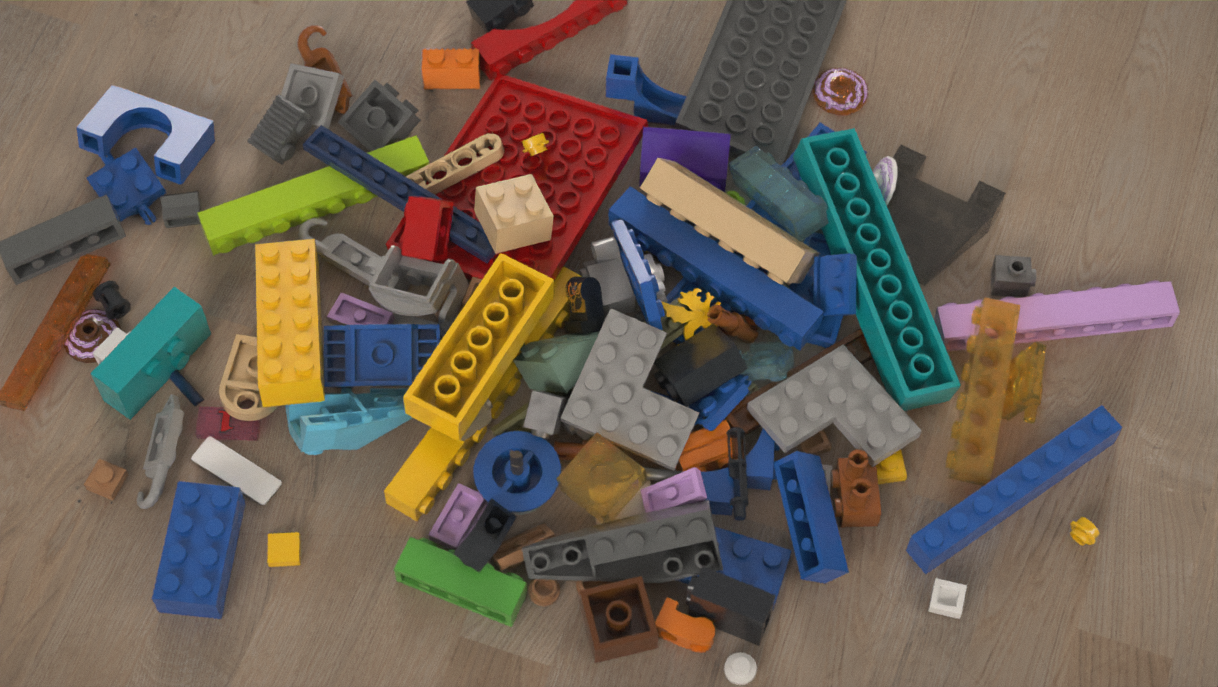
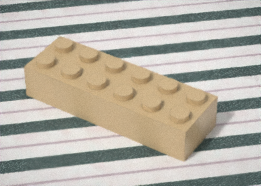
M657 158L640 189L648 193L646 198L658 206L664 205L671 208L670 214L683 222L687 220L695 223L694 229L706 237L711 235L720 240L719 246L731 253L736 251L743 254L744 258L742 260L756 269L761 267L768 270L767 276L781 285L783 283L788 285L791 283H802L814 263V257L819 255V252L676 161Z

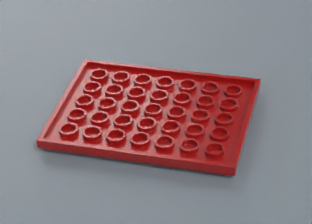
M498 73L445 155L485 134H496L500 137L504 147V155L497 162L435 195L443 200L453 201L454 207L479 222L474 212L476 187L532 174L554 216L551 240L501 253L555 281L642 139L643 127H649L646 119ZM541 133L544 134L546 141L549 140V143L545 144L546 151L533 156L530 155L529 151L525 153L522 151L525 150L522 144L523 140ZM463 158L458 162V165L466 166L471 163L472 158ZM436 172L432 178L436 180L442 179L446 176L447 172ZM405 216L387 241L386 246L388 250L394 245L398 246L402 251L400 239L405 228ZM449 240L446 260H455L460 265L466 279L471 280L472 277L482 280L500 253L495 254L488 263H485ZM431 261L439 264L445 263V261Z

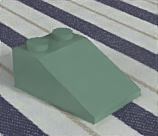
M600 331L586 334H566L530 342L521 349L522 353L513 361L530 389L567 393L576 385Z

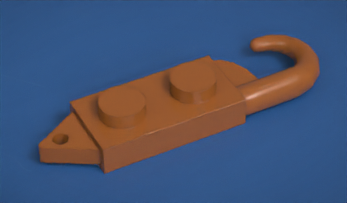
M319 25L305 28L299 35L297 42L298 50L305 62L304 65L343 75L333 54L328 49L320 47L311 51L308 45V39L311 34L315 32L320 33L322 36L327 34L324 28ZM345 78L334 111L342 115L348 111L349 99L353 96Z

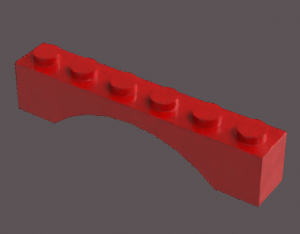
M575 0L565 11L540 25L514 30L494 29L472 41L471 49L477 48L479 50L480 69L492 81L498 73L508 74L511 69L522 63H528L533 57L545 50L553 49L561 41L576 36L579 31L599 23L602 18L609 14L619 12L627 5V0Z

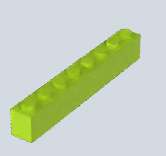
M417 135L368 152L369 155L405 177L429 164V160ZM328 166L198 212L197 214L213 255L230 252L234 248L247 243L258 242L262 238L275 233L286 232L289 228L300 225L308 219L319 218L331 213H339L345 208L358 203H367L372 198L378 196Z

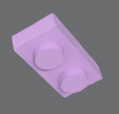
M340 293L327 315L328 321L335 325L392 324L395 319L392 312L344 293Z
M696 467L640 490L645 513L707 499L701 471Z
M458 483L428 534L429 539L444 547L456 550L471 523L480 513L486 500L479 492Z

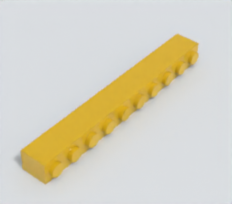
M563 266L554 281V298L528 336L525 345L530 342L553 338L557 329H562L565 326L564 321H568L570 317V300L566 295V284L570 278L582 276ZM514 361L511 362L488 398L492 404L491 417L495 420L502 413L505 400L509 395L514 396L521 385L520 380L523 376ZM487 425L477 430L475 434L465 441L460 440V442L431 427L384 490L386 503L415 521H418L422 514L427 515L434 506L435 496L440 490L444 491L449 486L454 470L457 466H463L470 455V448L475 442L479 443L484 438L487 432Z

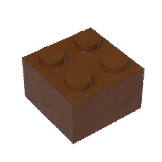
M642 576L579 591V605L595 663L658 648L659 635Z

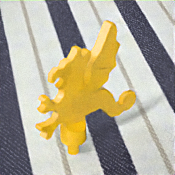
M694 288L693 291H688L687 293L681 291L682 298H679L678 302L687 305L690 310H686L683 306L671 305L661 301L666 317H670L674 323H686L683 329L685 341L694 336V331L701 325L705 329L712 324L708 321L710 317H707V313L711 308L710 302L714 299V296H710V292L706 293V300L701 302V296H697V293L701 292L699 288ZM717 301L715 305H720L721 302Z

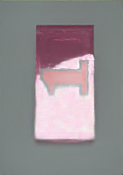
M199 406L195 435L197 439H207V437L211 436L214 439L258 441L261 419L243 421L229 415L223 407Z

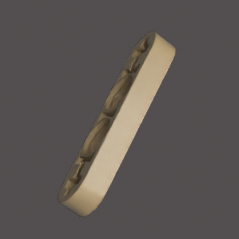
M485 134L406 177L435 195L501 159L504 155L502 141L496 134ZM472 158L470 164L466 166L458 165L461 159ZM436 172H447L446 176L442 179L436 180L432 178ZM428 179L429 184L426 185L424 180Z

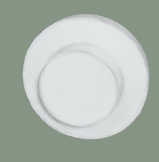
M741 652L729 656L724 666V672L728 680L737 685H745L751 682L757 671L755 660L750 655Z

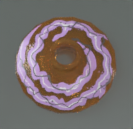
M832 68L822 72L816 78L813 85V98L818 106L828 113L850 115L859 111L865 105L868 98V86L863 77L855 71L846 68Z

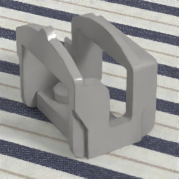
M394 245L389 248L385 256L381 258L371 256L366 264V267L372 268L370 275L374 276L370 283L369 291L381 305L382 309L394 314L395 319L392 324H441L447 319L454 318L458 314L462 305L461 302L469 286L460 265L455 260L447 259L444 264H439L419 258L402 256L400 248ZM393 274V278L390 284L388 285V287H386L385 285L387 284L390 276ZM411 284L431 287L427 296L407 292ZM448 291L450 292L439 313L438 323L413 317L436 313Z

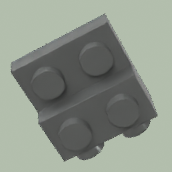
M374 80L341 117L338 123L371 152L393 144L398 138L404 140L421 119L415 115L419 110L407 99L401 103L396 98L400 93L386 82L382 86L378 81Z

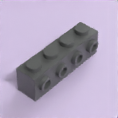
M104 195L0 241V255L6 270L15 284L18 285L126 237V234L107 195Z

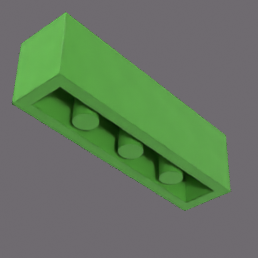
M410 536L394 568L396 581L507 626H513L527 596V583L524 582L523 578L511 572L504 574L496 571L489 563L480 572H477L453 554L455 550L449 549L446 551L438 548L429 539L420 538L418 540Z

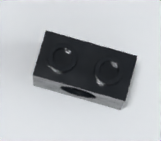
M491 498L471 523L453 554L465 565L480 572L500 548L517 516Z

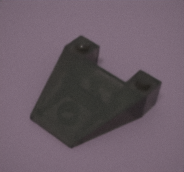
M900 144L893 156L897 164L896 187L887 208L918 283L925 286L989 232L1000 212L1006 193L979 181L968 202L919 180L922 176L927 156Z

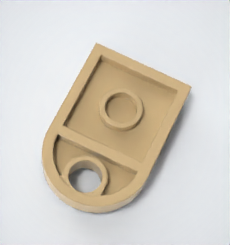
M236 334L220 383L219 395L225 411L232 417L243 421H255L265 418L274 412L278 406L263 407L258 388L257 337ZM245 400L255 402L249 409L239 407V404Z

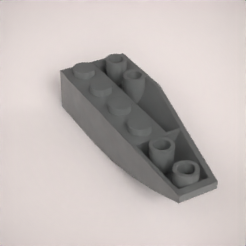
M709 499L613 520L522 547L529 579L618 582L642 576L645 583H663L699 575L702 567L713 571L723 570Z

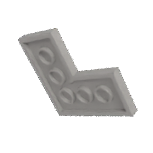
M610 308L560 417V421L674 471L699 412L643 388L667 333Z
M841 345L748 402L747 410L784 453L834 423L856 449L867 453L868 463L872 467L919 438L922 431L844 345Z

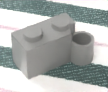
M612 236L591 242L594 260L583 262V268L579 269V275L582 277H594L599 281L602 291L604 319H606L610 308L623 314L633 312L635 309V295L620 258L616 238Z

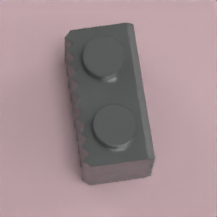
M278 94L247 142L283 165L284 161H288L296 151L295 145L300 137H304L310 131L311 121L314 117Z

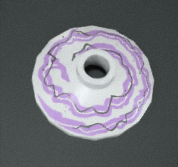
M890 156L882 158L873 170L886 205H888L892 198L897 181L896 160Z

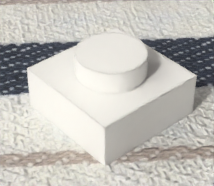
M935 578L928 612L960 619L967 585Z

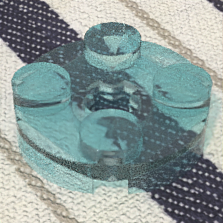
M770 341L751 344L750 351L743 354L742 349L739 350L748 367L747 370L740 374L748 376L746 380L751 382L761 379L782 381L787 378V372L795 364L793 349L790 346L788 350L784 349L783 343Z

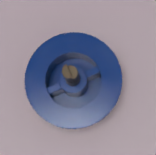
M512 431L492 438L481 448L475 459L473 475L477 490L487 502L492 498L514 515H523L537 510L553 496L560 483L561 464L555 449L545 439L531 435L529 432Z

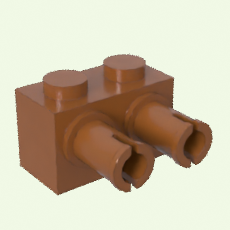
M853 450L848 458H838L836 468L830 472L831 487L837 488V498L833 500V510L835 517H840L841 528L878 526L881 518L876 465L872 467L868 463V455L863 450Z

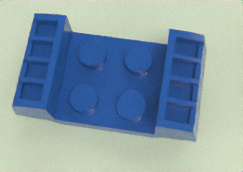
M439 324L324 326V387L411 386L440 343Z

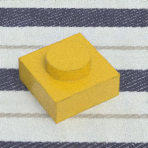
M901 449L876 465L878 484L906 481L907 473Z

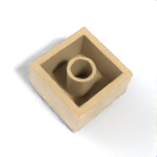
M532 174L476 187L474 212L495 254L551 240L554 216Z

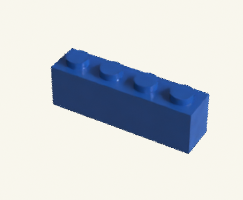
M795 451L774 462V469L801 580L825 584L849 573L820 456Z

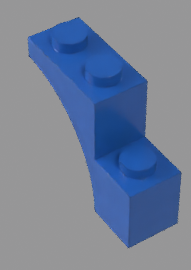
M610 54L606 75V98L634 101V116L646 119L647 122L675 125L687 96L668 91L651 81L642 71L638 57Z
M763 427L754 448L746 455L747 488L771 490L772 479H777L773 464L776 462L774 461V451H779L780 447ZM729 467L716 471L701 472L707 496L705 500L709 499L712 514L732 516L733 507L730 505V500L734 498V479L729 477Z

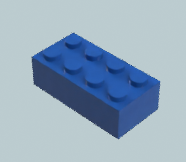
M178 481L152 595V600L159 613L222 619L246 503L240 487Z

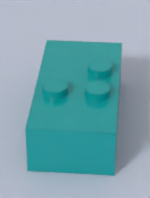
M174 286L90 373L103 401L131 420L170 379L172 372L183 369L188 363L190 356L211 335L202 306Z

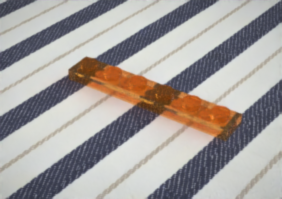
M86 254L79 258L0 390L1 406L21 411L26 410L91 300L94 290L99 286L111 266L106 257Z

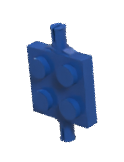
M135 147L116 159L110 151L107 157L98 155L105 165L86 178L99 198L104 195L108 196L118 214L120 222L129 216L139 214L146 225H151L146 215L154 223L156 216L149 207L156 199L167 192Z

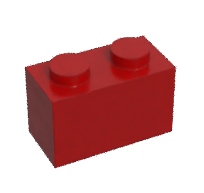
M409 196L404 209V216L406 218L405 228L400 239L402 256L430 261H446L454 206L453 201L423 196Z

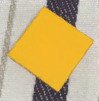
M300 532L268 534V566H300Z

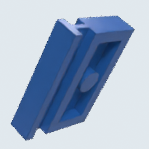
M847 253L814 257L813 305L824 311L823 317L856 315L857 255Z

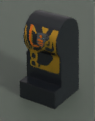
M594 277L570 278L566 284V295L570 300L571 320L564 321L565 333L586 334L600 331L605 319L599 281Z

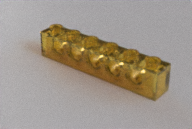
M984 298L979 307L975 306L973 309L971 324H975L974 335H969L966 345V352L970 353L969 363H964L961 373V381H965L964 392H959L956 401V410H960L959 420L953 422L950 435L951 439H955L954 448L948 451L945 468L950 469L949 479L985 486L991 480L1021 305ZM991 328L995 330L998 338L988 337L985 329ZM980 357L991 359L993 367L984 366L980 361ZM975 386H984L988 391V396L979 395L975 390ZM970 414L979 415L983 420V425L972 423ZM965 443L974 444L978 449V454H969L965 449Z

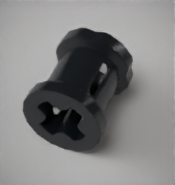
M106 281L100 284L93 292V297L96 301L101 302L106 310V317L109 320L124 317L131 309L130 302L127 299H123L118 291L119 286L115 281Z

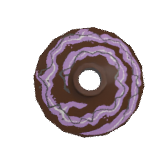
M99 309L85 310L74 315L66 323L62 332V344L66 353L74 360L94 363L97 361L93 352L117 327L121 330L122 328L117 318L109 320L106 317V311ZM90 329H94V331H93L92 333H89V334H86V333H85L86 331H88V330H90Z

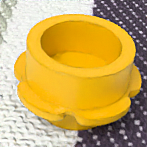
M543 133L523 140L522 144L525 150L522 151L523 153L529 151L531 156L546 151L545 144L549 143V140L546 141Z
M1080 517L1077 521L1070 523L1072 529L1070 535L1078 544L1084 546L1085 544L1092 545L1096 543L1095 538L1099 535V530L1090 520Z

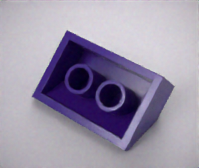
M643 127L639 187L643 184L657 158L676 161L725 193L731 134Z

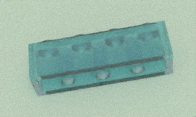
M755 146L728 163L734 184L800 242L829 223L826 214L828 207L824 199L820 195L815 196L802 180H796L787 167H781L776 163L774 157L769 152L765 153Z

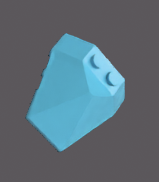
M341 388V393H325V401L285 405L289 433L299 450L308 455H318L323 453V450L331 449L358 450L413 418L405 414L403 396L408 389L370 388V393L354 394L352 388Z

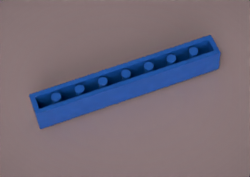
M631 186L609 209L608 225L612 230L611 223L623 219L627 230L633 229L637 244H640L643 251H649L663 265L671 266L678 270L686 280L696 282L705 288L707 292H710V295L714 296V298L722 299L736 313L745 314L754 320L759 328L774 333L785 345L793 346L801 351L821 326L824 311L784 285L773 281L767 274L750 266L736 254L725 250L710 237L697 232L693 226L677 219L662 206L652 203L645 195Z
M1103 405L1099 406L913 534L906 549L907 553L925 574L929 573L1113 445L1123 427Z

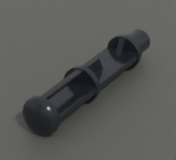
M734 427L730 428L726 433L729 477L734 479V498L730 500V505L733 507L734 520L742 521L746 519V507L749 504L745 431L742 428ZM741 437L743 447V460L741 458ZM730 438H732V457H733V459H731Z

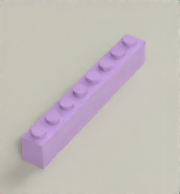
M1154 280L1140 285L1121 284L1113 288L1104 289L1093 287L1086 291L1077 292L1064 290L1058 294L1049 295L1036 293L1022 298L1008 296L995 301L975 300L968 304L959 305L947 303L937 307L934 321L948 352L1172 327L1180 311L1171 281L1160 282Z

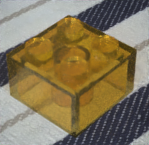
M598 432L595 433L556 478L560 490L601 523L613 521L647 482L645 469Z

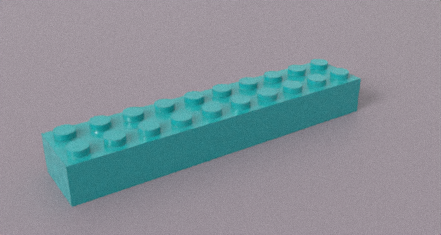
M855 128L801 138L793 159L832 255L847 253L857 255L856 317L886 392L904 411L950 401L961 384Z

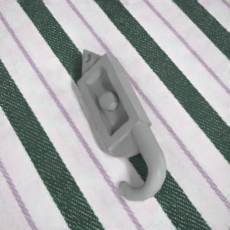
M321 218L306 220L299 228V239H314L308 234L309 229L314 225L326 226L327 221ZM342 233L331 234L322 242L315 239L317 254L324 257L325 261L370 286L374 276L370 275L372 268L366 267V264L371 256L381 258V256ZM393 274L390 276V280H388L386 285L390 284L393 278Z
M173 394L170 395L162 412L156 414L143 467L146 476L153 479L150 492L145 500L143 492L140 491L137 494V505L141 509H148L159 500L164 489L168 468H171L176 458L175 450L178 437L183 429L184 411L180 409L179 398Z

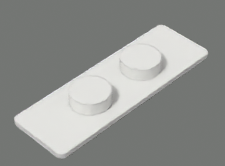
M211 436L207 437L191 457L192 461L233 487H240L242 493L261 505H266L282 484L281 480Z

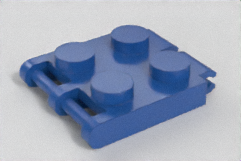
M739 374L689 405L688 408L699 412L694 426L697 424L703 425L704 429L713 431L750 392L748 387L751 385V381L746 380L748 376Z

